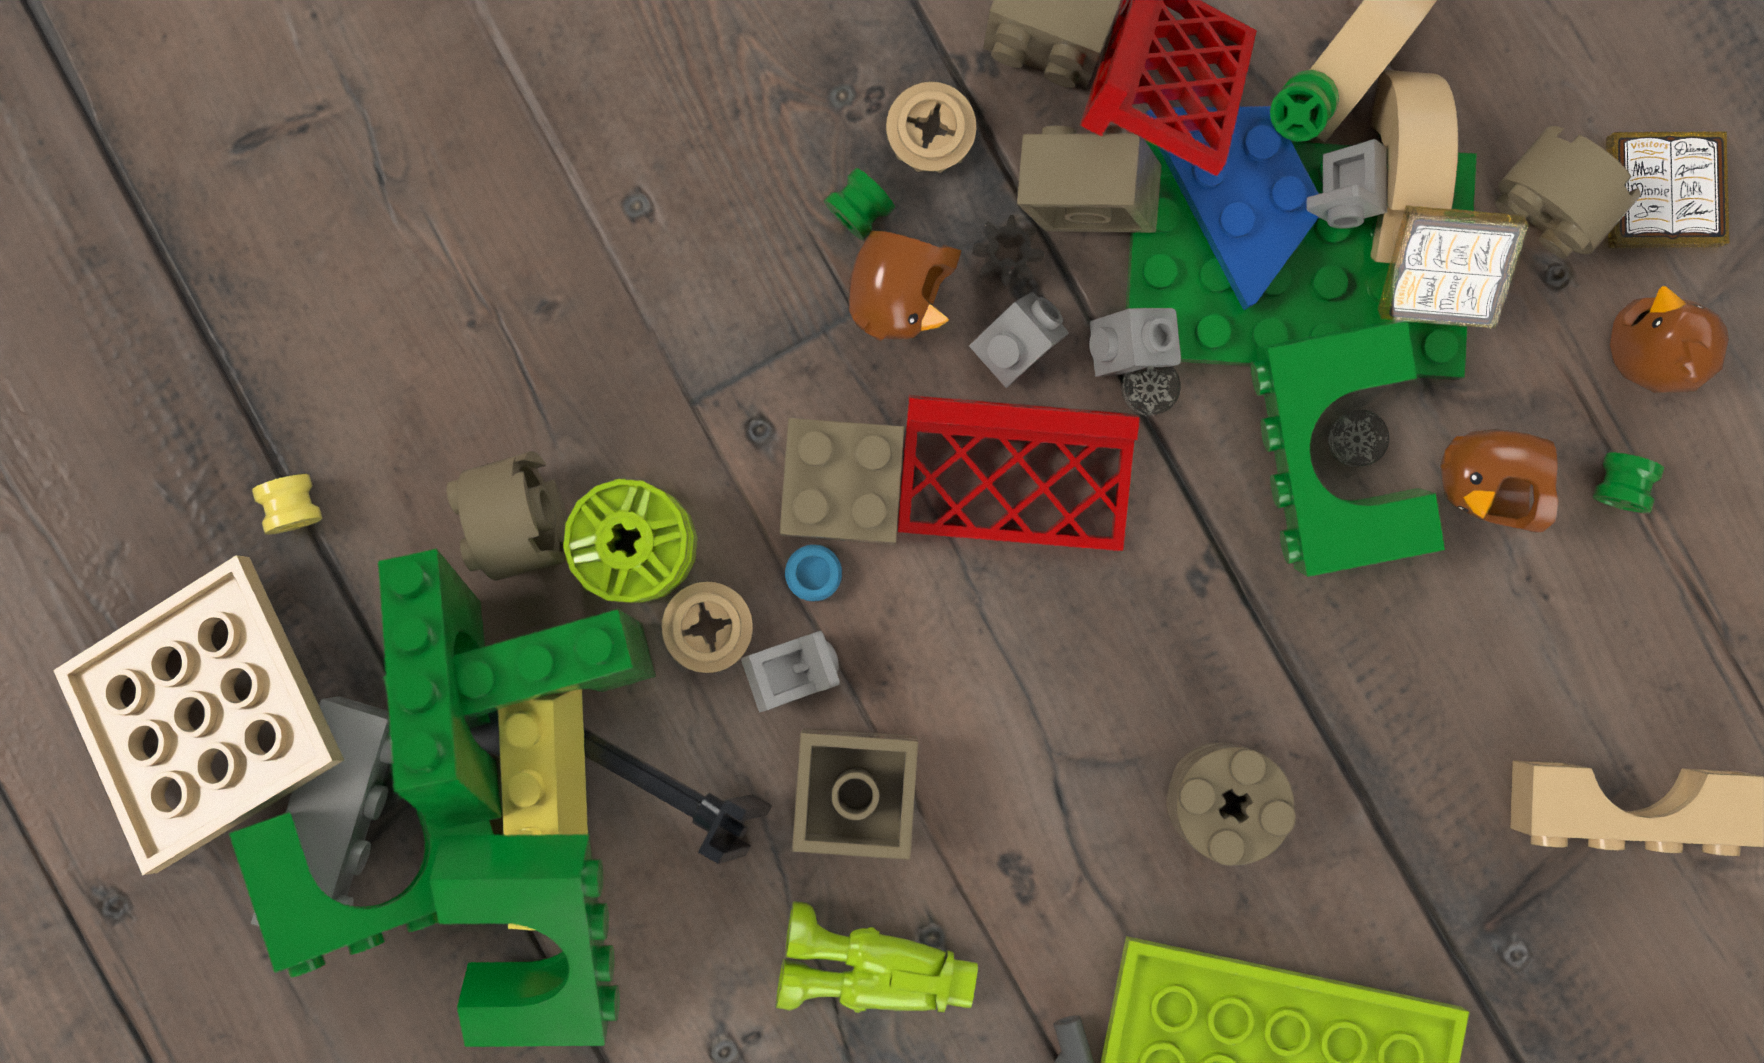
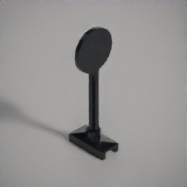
M498 710L488 713L490 723L469 730L476 742L487 753L500 757ZM584 728L585 757L692 817L694 825L708 832L698 853L717 864L747 855L751 845L739 839L745 835L748 829L744 822L745 820L767 816L772 807L771 804L754 795L729 798L725 801L711 793L704 796Z

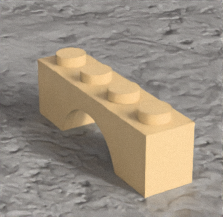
M1513 760L1510 828L1530 835L1531 844L1545 847H1568V838H1587L1588 847L1605 850H1625V840L1645 841V849L1656 852L1683 853V843L1702 844V852L1740 856L1741 846L1764 847V776L1740 771L1682 768L1674 786L1661 800L1640 810L1623 811L1615 806L1602 792L1592 768L1571 763Z

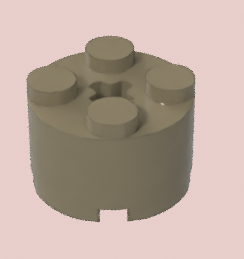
M1549 126L1499 182L1498 186L1501 195L1495 201V205L1510 220L1522 223L1527 219L1543 232L1538 238L1539 242L1557 257L1566 259L1572 251L1580 254H1591L1637 202L1641 193L1639 188L1630 192L1624 185L1632 176L1618 160L1602 147L1580 134L1570 143L1557 137L1564 128Z
M529 451L464 470L458 480L448 482V501L454 513L460 516L465 535L460 541L461 555L466 567L471 572L481 569L490 579L499 581L563 563L567 560L565 552H559L560 543H564L565 523L567 521L565 506L555 479L543 481L537 468L547 465L536 452Z
M1213 742L1204 744L1187 753L1177 763L1172 773L1166 807L1173 827L1182 839L1194 849L1222 865H1245L1267 857L1281 845L1295 825L1294 797L1287 777L1276 763L1255 750L1233 743ZM1226 791L1239 796L1234 802L1236 809L1230 814L1222 809L1219 810L1226 804L1223 797Z

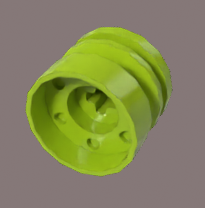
M617 479L595 486L576 502L565 523L563 548L570 571L586 590L608 601L645 603L669 595L686 580L696 561L698 537L691 515L677 498L644 481ZM623 528L635 533L640 532L641 538L634 543L637 551L634 555L630 552L617 551L616 544L623 540L620 530Z

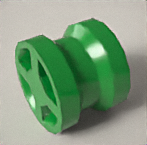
M1304 70L1293 75L1272 101L1270 117L1276 131L1284 138L1295 142L1309 141L1317 137L1335 114L1339 104V93L1334 81L1325 73L1316 70ZM1299 97H1307V98L1311 97V98L1308 99L1307 101H1304V100H1300Z
M855 168L847 176L848 184L840 192H831L824 199V203L846 229L864 241L872 231V224L879 217H888L895 209V205L886 192L870 176L859 168Z
M1617 452L1606 453L1603 461L1606 475L1604 481L1596 485L1593 499L1605 505L1626 511L1651 513L1654 504V498L1650 494L1652 486L1661 480L1665 467L1657 462L1635 455Z

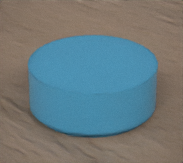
M806 545L796 550L790 556L785 568V578L790 590L799 598L806 601H821L833 595L838 589L842 580V567L837 556L828 548L821 545Z

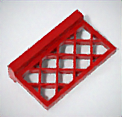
M1121 0L1080 126L1102 136L1109 123L1113 122L1217 176L1227 161L1257 30L1201 0ZM1168 8L1180 13L1183 19L1175 20ZM1217 34L1233 41L1237 45L1225 46ZM1196 35L1204 48L1196 49L1187 36ZM1157 38H1167L1175 51L1166 52ZM1208 64H1216L1226 78L1217 79ZM1178 67H1187L1196 81L1187 82ZM1157 70L1166 84L1156 85L1147 71ZM1208 96L1217 111L1208 112L1199 97ZM1178 100L1188 115L1178 116L1168 101ZM1147 103L1157 118L1154 119L1133 108L1132 105ZM1199 130L1210 147L1195 140L1189 131Z
M909 395L898 532L1123 551L1134 442L1138 440L1140 417L1133 413ZM917 432L942 434L956 452L930 472L916 456ZM952 435L973 436V438L961 447ZM984 437L999 439L1013 455L988 477L985 476L966 453ZM1007 439L1030 442L1017 452ZM1041 442L1055 443L1069 461L1043 482L1023 457ZM1064 444L1086 447L1073 456ZM1098 447L1120 449L1118 472L1099 487L1080 462ZM962 457L982 482L956 503L936 478ZM1019 462L1038 487L1012 507L992 483ZM916 465L925 478L913 487L914 467ZM1075 467L1094 489V492L1068 512L1049 490V487ZM929 483L933 485L951 507L934 522L910 520L912 498ZM1114 485H1116L1115 504L1105 494ZM988 488L1007 512L990 527L976 526L962 508ZM1044 492L1063 517L1046 531L1031 530L1018 513ZM1101 498L1114 513L1111 537L1087 535L1074 518L1097 499ZM957 514L966 525L945 522ZM1012 518L1021 527V529L1001 528ZM1070 523L1078 534L1059 533V531Z

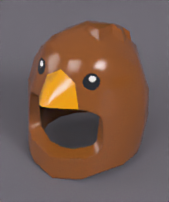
M871 231L856 256L849 279V312L855 324L868 335L882 341L885 338L911 339L921 331L939 328L948 322L949 319L933 304L940 284L956 270L962 250L945 244L939 248L917 239L890 232Z
M1662 286L1658 290L1656 297L1634 299L1618 312L1613 322L1610 349L1613 362L1624 378L1654 393L1694 392L1723 369L1729 337L1727 327L1720 315L1695 301L1682 300L1668 287ZM1651 309L1638 324L1632 326L1639 314Z
M1490 429L1472 431L1465 436H1456L1445 449L1440 467L1444 496L1452 505L1480 520L1534 533L1544 532L1555 523L1558 507L1556 491L1558 462L1557 450L1553 441L1518 431ZM1532 485L1534 502L1530 510L1529 495L1530 486Z

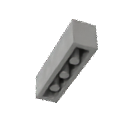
M337 696L321 699L319 707L344 761L291 793L285 813L291 812L309 870L316 884L330 898L353 906V897L347 895L353 876H358L362 872L369 857L371 843L365 841L371 819H378L387 799L388 788L382 786L388 764L392 765L389 711ZM254 912L251 924L259 926Z

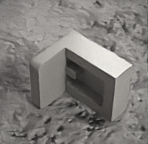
M1374 139L1323 154V193L1307 198V211L1327 221L1328 225L1335 228L1357 227L1363 224L1364 218L1387 213L1386 146Z
M1030 292L1015 301L969 347L1007 388L1048 350L1065 338L1069 332L1062 325L1063 318L1059 310L1046 298H1038L1035 293Z
M1129 308L1090 321L1091 336L1089 347L1094 360L1095 377H1113L1147 367H1171L1181 363L1177 315L1173 308Z
M817 631L741 658L759 712L770 710L840 684L837 675L839 663L836 652L832 645L825 640L822 631Z

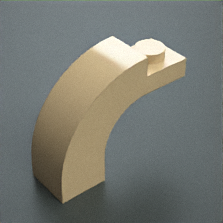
M1437 0L1362 1L1310 68V70L1325 73L1334 81L1339 93L1337 110L1328 121L1326 127L1317 136L1324 143L1391 62ZM1299 97V98H1300V100L1307 101V100L1310 99L1311 97H1309V98H1307V97Z
M1383 70L1378 79L1370 126L1380 134L1383 145L1386 146L1387 213L1380 214L1377 217L1371 257L1375 262L1402 264L1414 221L1417 219L1442 221L1443 214H1451L1458 156L1457 114L1451 88L1448 82L1440 75Z

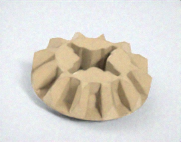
M939 82L919 83L903 91L893 102L886 123L887 140L897 159L910 165L917 172L936 171L942 173L945 169L961 163L974 144L976 135L975 114L969 101L957 89ZM937 107L940 108L938 116L940 118V128L946 130L947 134L945 136L936 135L926 149L923 148V131L915 127V124L917 122L927 123L930 115L934 114Z
M699 582L685 587L671 599L663 615L662 635L667 650L678 663L696 672L713 673L732 666L741 659L752 640L753 618L746 602L740 594L721 583ZM703 602L706 611L709 610L712 619H731L732 624L726 625L724 629L716 632L715 652H712L711 644L707 643L704 635L695 636L690 634L685 636L684 630L692 629L693 625L701 622L700 613L702 608L700 603Z

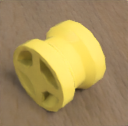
M297 474L265 482L252 489L255 502L263 505L266 516L262 521V526L265 534L288 532L322 520L320 508L312 504L309 496V491L313 486L310 475Z

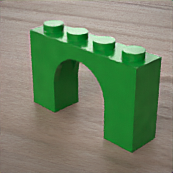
M1391 320L1256 347L1258 361L1251 362V377L1256 394L1258 396L1264 395L1268 417L1261 418L1260 426L1266 451H1274L1278 473L1270 476V485L1276 507H1284L1287 529L1280 531V543L1286 563H1293L1295 570L1310 577L1445 550L1436 493L1415 488L1364 499H1340L1331 494L1321 484L1314 472L1310 457V441L1315 424L1324 410L1335 400L1353 391L1417 379L1408 320Z
M438 549L378 561L394 792L443 829L500 818L502 815L496 760L476 742L468 728L458 695L454 669L455 655L485 647L481 601Z
M618 609L454 656L458 695L469 729L490 723L488 713L524 701L579 689H592L604 692L656 677L642 622ZM384 675L383 678L387 690L386 675Z
M415 808L424 836V853L419 870L410 884L398 895L385 902L370 906L343 904L330 898L319 888L309 870L291 812L230 832L229 836L274 972L277 973L287 969L290 978L297 977L326 965L323 955L347 946L349 954L353 955L384 943L385 940L382 934L384 931L406 924L408 933L438 923L430 877L442 836L494 835L489 820L443 829Z
M589 834L442 836L430 877L439 924L501 923L520 925L546 935L563 950L553 957L539 961L468 962L457 1004L465 1047L605 1046L608 1022L617 1021L619 1017L620 991L618 985H610L609 981L613 980L615 957L613 945H604L609 929L608 904L598 903V897H601L603 889V864L601 859H592Z

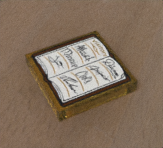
M1727 131L1613 132L1606 137V151L1618 160L1632 176L1624 186L1629 192L1639 188L1641 193L1637 202L1608 234V248L1722 247L1730 243Z
M1406 205L1378 307L1381 319L1496 329L1529 226L1525 216Z

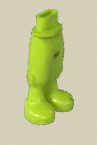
M793 901L787 929L785 957L800 960L822 959L845 962L846 965L853 966V970L843 971V973L809 967L806 963L799 960L783 958L776 995V1008L787 1011L794 1010L805 1000L817 997H839L838 1001L841 1005L853 1009L857 1013L866 1011V1009L929 1011L937 1009V1012L944 1013L947 1005L971 1008L977 980L978 963L954 959L953 951H943L915 941L880 934L873 927L856 929L849 934V937L829 932L818 924L815 911L810 904Z

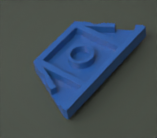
M1271 106L1239 107L1227 161L1217 176L1158 146L1243 310L1252 307L1259 300L1319 218L1307 211V198L1318 195V192L1291 140L1284 138L1273 126L1270 117ZM1172 107L1178 116L1188 115L1183 107ZM1206 107L1208 112L1217 111L1215 107ZM1151 109L1146 111L1145 114L1154 119L1157 118ZM1199 130L1189 131L1195 140L1210 147Z

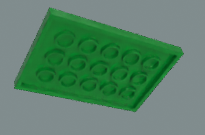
M1145 140L1161 164L1156 233L1130 232L1126 309L1173 308L1177 315L1181 362L1251 367V362L1258 361L1256 347L1391 320H1408L1417 378L1445 380L1465 378L1468 323L1392 317L1389 315L1401 264L1375 262L1371 257L1378 215L1364 218L1363 224L1353 228L1331 227L1327 221L1319 217L1259 300L1252 307L1243 310L1158 146ZM1291 141L1318 194L1323 193V154L1353 146ZM1458 152L1451 214H1443L1442 221L1473 223L1477 154Z

